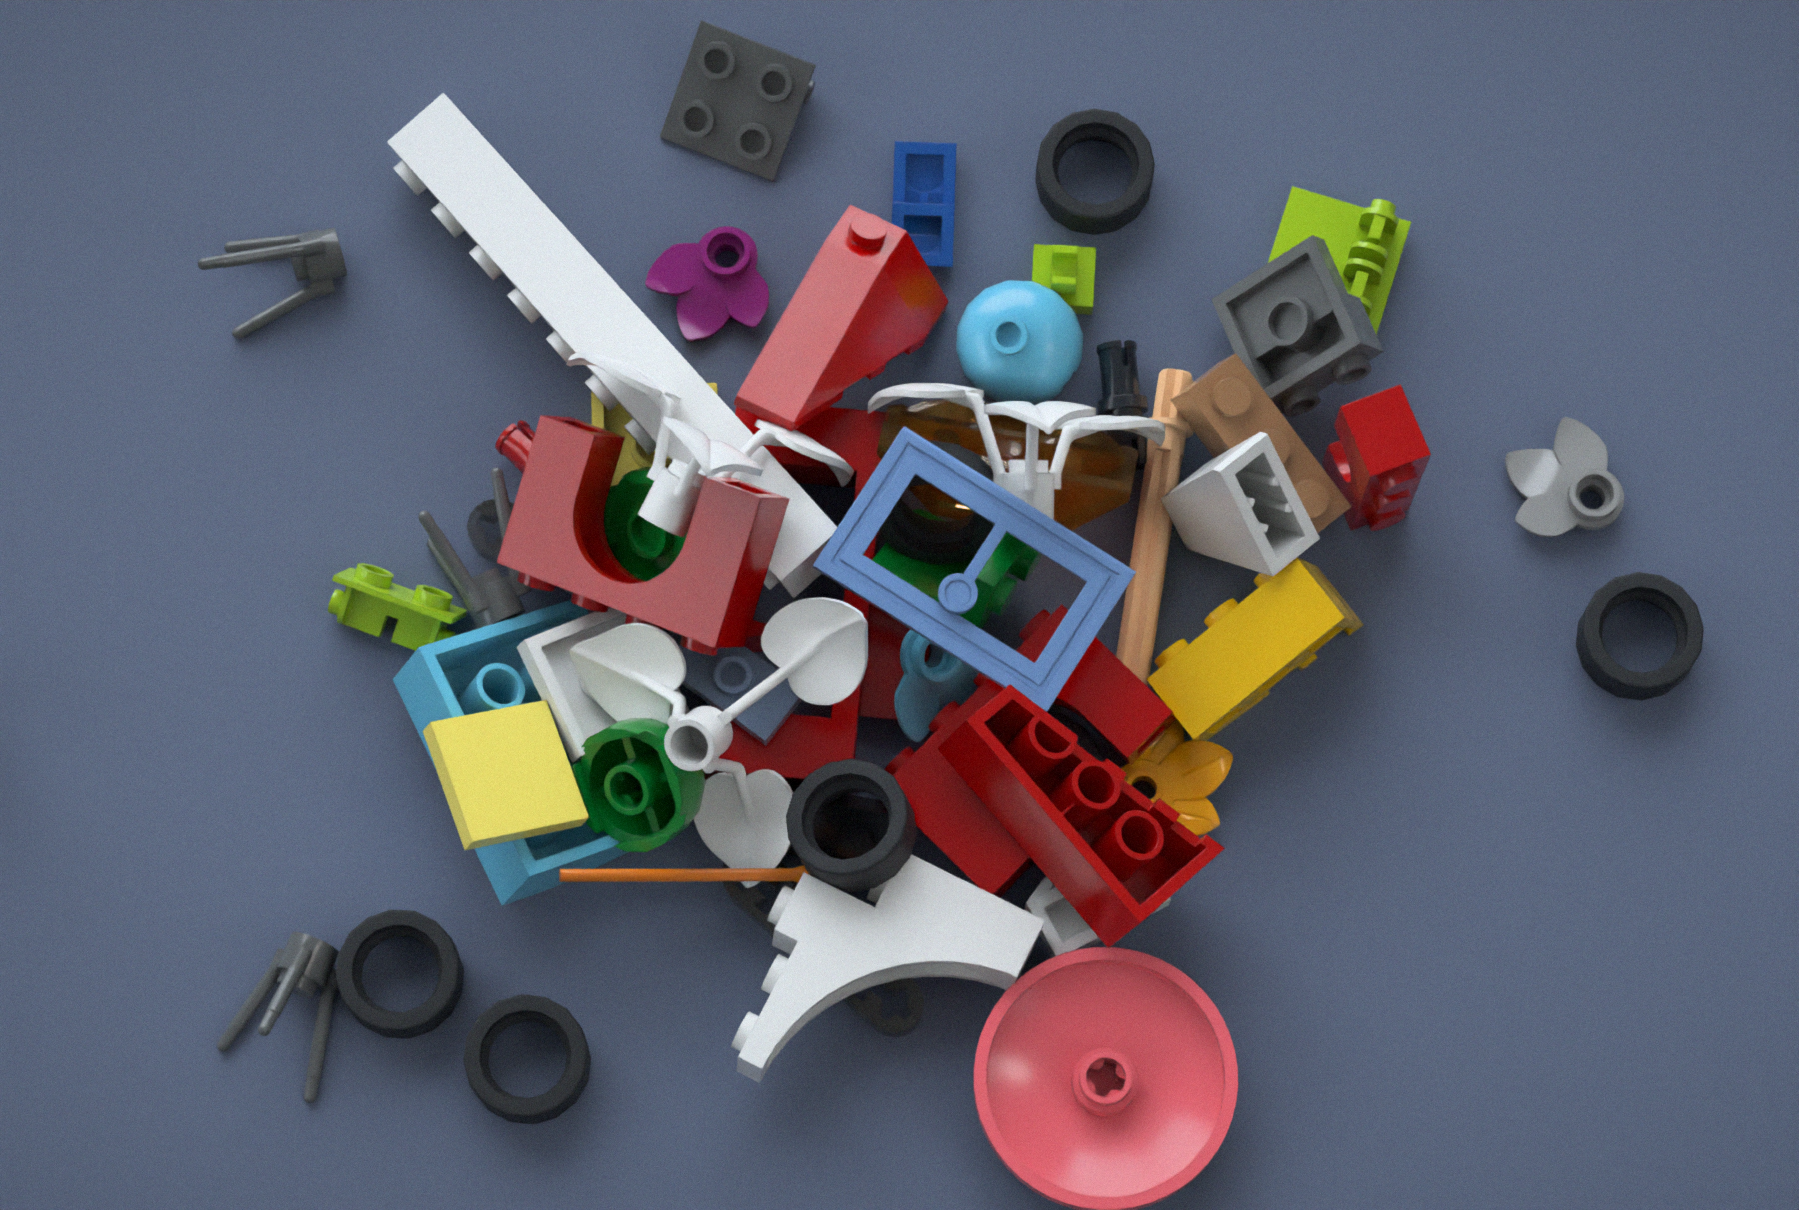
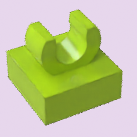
M1034 244L1032 281L1056 291L1076 314L1092 315L1096 248Z

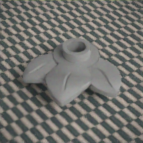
M1569 417L1562 418L1556 431L1553 450L1523 449L1509 452L1505 457V467L1510 483L1521 496L1527 499L1518 510L1515 523L1529 533L1539 537H1559L1576 526L1586 530H1599L1611 525L1621 513L1624 505V492L1617 478L1607 471V447L1594 431L1578 420ZM1587 491L1594 492L1601 498L1602 506L1597 509L1586 508L1580 501V495Z

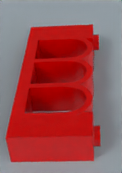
M736 406L735 415L753 435L760 430L754 426L757 419L768 421ZM828 407L795 430L830 449L853 468L854 473L848 484L844 487L855 488V501L887 452L889 412L872 411L868 414V410ZM763 445L797 483L841 487L836 475L824 462L803 455L789 447ZM878 533L863 554L871 560L876 556ZM845 588L843 602L861 611L868 622L870 603ZM752 620L745 647L752 652H763L761 636L767 623ZM862 681L851 695L838 703L832 704L831 718L791 714L767 746L731 721L733 730L732 742L719 758L740 762L745 768L746 776L757 770L769 769L780 774L788 784L797 786L803 782L807 775L827 763L855 759ZM715 770L710 774L704 772L705 781L714 774L722 773L723 771Z

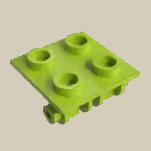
M1292 186L1268 263L1312 235L1324 239L1347 292L1361 299L1377 335L1411 222L1394 215L1396 206L1387 200L1373 199L1370 207L1363 208Z

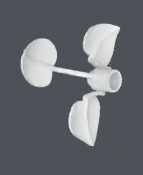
M578 352L572 354L566 364L597 366L624 384L644 392L660 410L661 418L654 461L647 474V477L652 479L654 483L638 515L674 535L685 537L690 527L704 477L716 474L714 477L730 478L736 471L761 476L764 469L750 457L763 445L789 447L796 452L824 462L836 475L841 487L848 484L854 473L853 468L843 458L820 445L811 437L797 430L791 432L772 422L757 419L754 425L760 430L740 450L723 441L709 439L698 428L673 419L675 404L678 405L681 398L656 377L630 363L603 354ZM671 431L692 453L693 456L689 464L673 458L669 468L665 467Z
M907 383L895 385L878 391L868 402V414L889 402L904 397L942 398L972 409L993 470V482L1053 520L1054 489H1061V473L1072 441L1101 430H1124L1136 433L1153 440L1159 446H1162L1165 439V425L1155 419L1140 416L1096 415V408L1063 401H1046L1037 405L1025 401H1004L984 405L982 399L984 398V390L954 384ZM988 415H1007L1027 423L1025 460H1009V472L1005 471ZM1039 429L1048 435L1055 429L1062 430L1049 473L1048 460H1038Z
M826 597L806 598L792 602L775 613L765 626L761 636V646L765 655L780 668L723 712L712 706H700L685 715L686 698L675 690L685 679L687 671L686 661L675 640L656 626L646 623L624 624L596 637L577 643L569 651L582 682L594 699L613 719L619 722L630 718H652L669 726V729L665 734L664 747L668 758L674 765L686 771L703 769L707 774L715 770L723 771L722 773L714 774L706 780L700 811L694 817V822L708 848L730 868H776L791 846L788 840L786 814L793 794L791 787L785 779L773 770H757L746 776L745 768L740 762L719 758L732 742L733 730L730 722L786 678H788L791 689L800 699L815 705L838 703L856 690L867 668L868 622L861 611L846 602ZM760 881L741 882L746 888H751Z

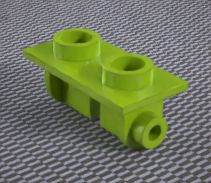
M358 563L356 569L350 567L333 576L332 581L346 586L345 591L339 589L334 591L328 605V613L337 616V623L376 637H381L388 616L398 619L391 642L415 651L418 647L456 636V632L446 629L447 625L466 617L468 612L466 609L451 604L453 599L451 594L426 585H417L414 591L392 583L394 574L374 565Z

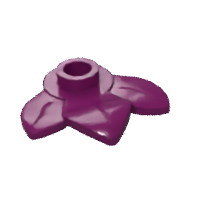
M723 226L712 229L701 238L699 243H677L670 246L653 263L645 281L646 288L651 291L678 297L676 303L678 325L684 339L689 342L700 341L714 336L724 328L730 318H733L745 327L757 328L769 306L768 285L756 270L758 263L756 245L746 232L736 227ZM724 251H731L739 257L735 265L727 268L719 266L715 260Z

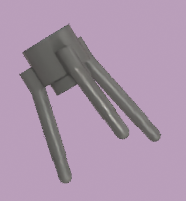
M335 227L320 231L316 229L296 235L229 241L224 245V250L227 253L204 257L198 260L199 269L210 270L290 258L297 282L306 279L310 281V285L235 327L232 331V336L236 339H241L255 330H259L316 297L335 293L332 279L347 276Z
M495 467L491 470L490 475L503 542L511 516V508L503 471ZM425 510L419 513L418 519L429 535L427 546L463 598L477 629L520 616L526 611L519 597L532 590L529 586L517 581L519 571L507 567L509 576L502 577L499 569L493 568L472 578L431 514Z
M293 931L285 948L277 949L268 970L217 1042L218 1050L224 1052L230 1048L276 983L279 987L258 1027V1033L261 1036L270 1034L292 993L305 998H312L316 989L321 990L303 1095L307 1103L314 1102L317 1097L319 1080L322 1073L334 998L338 989L336 969L333 966L339 951L316 937Z

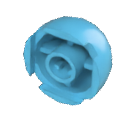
M1008 280L984 289L967 305L957 326L956 352L964 375L977 389L984 390L985 396L997 402L1025 401L1036 405L1053 399L1064 389L1062 387L1071 379L1073 372L1077 371L1082 360L1083 333L1075 311L1056 291L1034 281Z

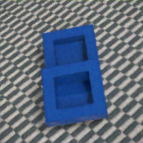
M895 141L892 224L908 232L927 266L953 267L957 143Z

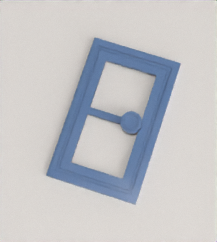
M905 426L901 429L813 564V568L999 686L1005 689L1011 684L1046 712H1048L1136 573L1133 569ZM915 475L995 525L964 574H951L941 582L938 590L939 602L863 555ZM1006 532L1087 582L1035 663L958 615L964 614L974 607L978 596L975 580Z

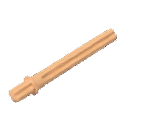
M1163 369L1158 376L1153 415L1149 418L1158 420L1165 425V439L1162 446H1159L1151 439L1147 441V462L1144 468L1129 567L1136 571L1126 588L1116 657L1147 687L1149 682L1146 679L1150 676L1173 523L1161 498L1178 485L1186 438L1191 437L1194 433L1189 423L1186 422L1170 401L1193 383L1191 373L1180 369Z

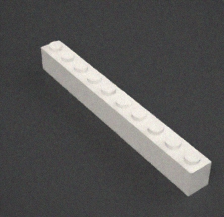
M444 93L387 141L401 159L393 167L396 173L417 196L427 188L439 203L431 209L432 213L454 238L458 237L463 231L471 237L477 245L468 253L493 281L503 273L514 285L515 289L507 295L508 298L531 324L540 316L548 323L554 332L546 340L566 363L572 354L578 352L603 354L630 363L656 377L681 398L679 404H675L673 419L688 423L704 432L709 439L723 441L738 450L754 436ZM585 365L593 374L585 381V384L609 411L617 404H620L633 418L624 426L625 429L648 455L654 452L661 418L658 407L644 392L624 384L597 366ZM671 431L667 451L668 459L672 462L673 458L689 464L693 456L692 453ZM761 446L750 457L764 469L761 476L736 471L730 478H736L789 498L764 585L771 590L780 582L788 593L795 598L822 574L813 568V564L837 529V526L764 446Z

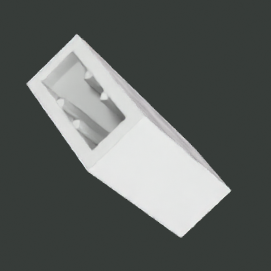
M1263 432L1257 433L1208 461L1161 498L1187 550L1270 576L1276 575L1320 539L1268 434Z

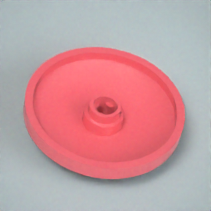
M1091 947L1066 952L1045 960L1022 975L1005 991L987 1018L979 1038L974 1063L973 1091L980 1124L993 1151L1004 1166L1033 1192L1052 1202L1076 1210H1137L1165 1200L1182 1190L1207 1167L1215 1156L1233 1119L1238 1093V1066L1231 1035L1223 1017L1204 990L1190 977L1162 959L1143 952L1117 947Z

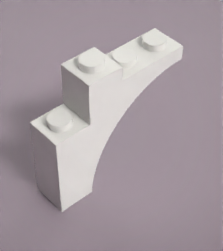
M912 854L896 876L878 887L870 889L867 899L876 903L875 907L809 874L803 873L795 890L787 886L782 888L769 913L767 921L776 925L772 946L791 955L789 959L780 954L777 955L761 987V990L770 994L759 1016L750 1011L746 1014L735 1035L731 1047L740 1051L736 1071L760 1083L772 1061L783 1047L809 1021L846 997L876 985L918 977H953L974 980L1007 990L1019 978L1039 938L1045 920Z

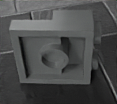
M1314 235L1211 299L1234 353L1239 356L1282 414L1285 413L1286 416H1298L1314 409L1321 401L1318 392L1335 381L1338 385H1348L1363 379L1372 370L1369 360L1384 352L1361 299L1347 292L1325 240Z

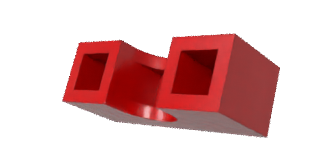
M1400 384L1345 404L1339 408L1334 427L1340 440L1328 444L1322 465L1325 472L1352 506L1343 513L1350 531L1368 525L1371 531H1378L1404 519L1406 516L1404 511L1410 508L1431 456Z

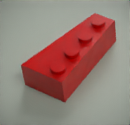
M1009 684L962 723L937 749L1102 942L1110 948L1146 919L1225 848L1207 834L1199 838L1177 821L1180 816L1177 811L1160 798L1155 802L1148 799L1124 780L1127 775L1126 772L1108 758L1101 762L1077 744L1078 736Z

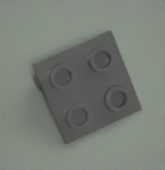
M701 20L660 137L774 181L802 103L807 104L812 96L815 81L811 80L816 64Z

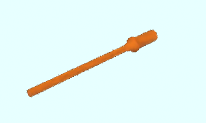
M804 865L795 868L559 869V882L793 881L798 883L803 873H809Z

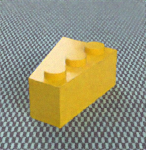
M1297 557L1274 576L1259 573L1253 580L1258 588L1239 604L1234 598L1227 600L1205 618L1204 623L1208 627L1205 632L1190 644L1184 638L1178 640L1155 659L1154 663L1159 669L1146 680L1163 702L1173 711L1174 716L1193 740L1207 741L1266 698L1270 694L1269 689L1298 667L1302 671L1316 661L1318 657L1315 652L1342 630L1350 636L1364 625L1318 566Z

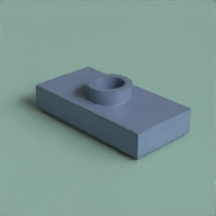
M678 644L685 658L687 669L682 685L722 712L777 671V669L745 646L719 648L717 655L712 656L689 650ZM786 678L732 721L767 746L802 699L793 692L788 678Z

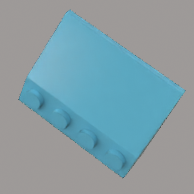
M568 600L418 647L393 678V682L432 762L433 759L423 734V730L430 722L542 701L516 647L527 638L589 614L587 609L575 605ZM564 747V750H565V752H566V755H567L568 761H569V763H570L571 769L573 770V765L576 764L577 762H574V763L571 762V760H570V758H569V756H568V754H567V751H566V749H565V747ZM586 822L576 828L475 848L476 854L502 906L565 883L559 882V869H594L628 853L614 847L619 841L611 838L604 830L596 834Z

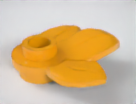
M1175 717L1176 720L1132 765L1127 763L1121 769L1127 773L1124 780L1131 786L1138 781L1151 783L1155 789V796L1150 800L1155 802L1160 798L1180 814L1177 821L1197 836H1201L1220 825L1218 814L1213 804L1206 797L1216 791L1226 779L1231 768L1233 755L1229 750L1213 742L1202 740L1185 742L1183 726Z

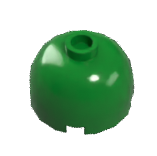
M652 718L622 720L588 737L581 746L585 747L583 750L585 755L581 756V761L573 765L572 772L589 816L585 821L586 824L596 834L604 830L611 838L619 841L614 847L625 852H648L680 835L700 811L706 781L703 769L686 771L674 765L668 758L664 747V738L669 726Z

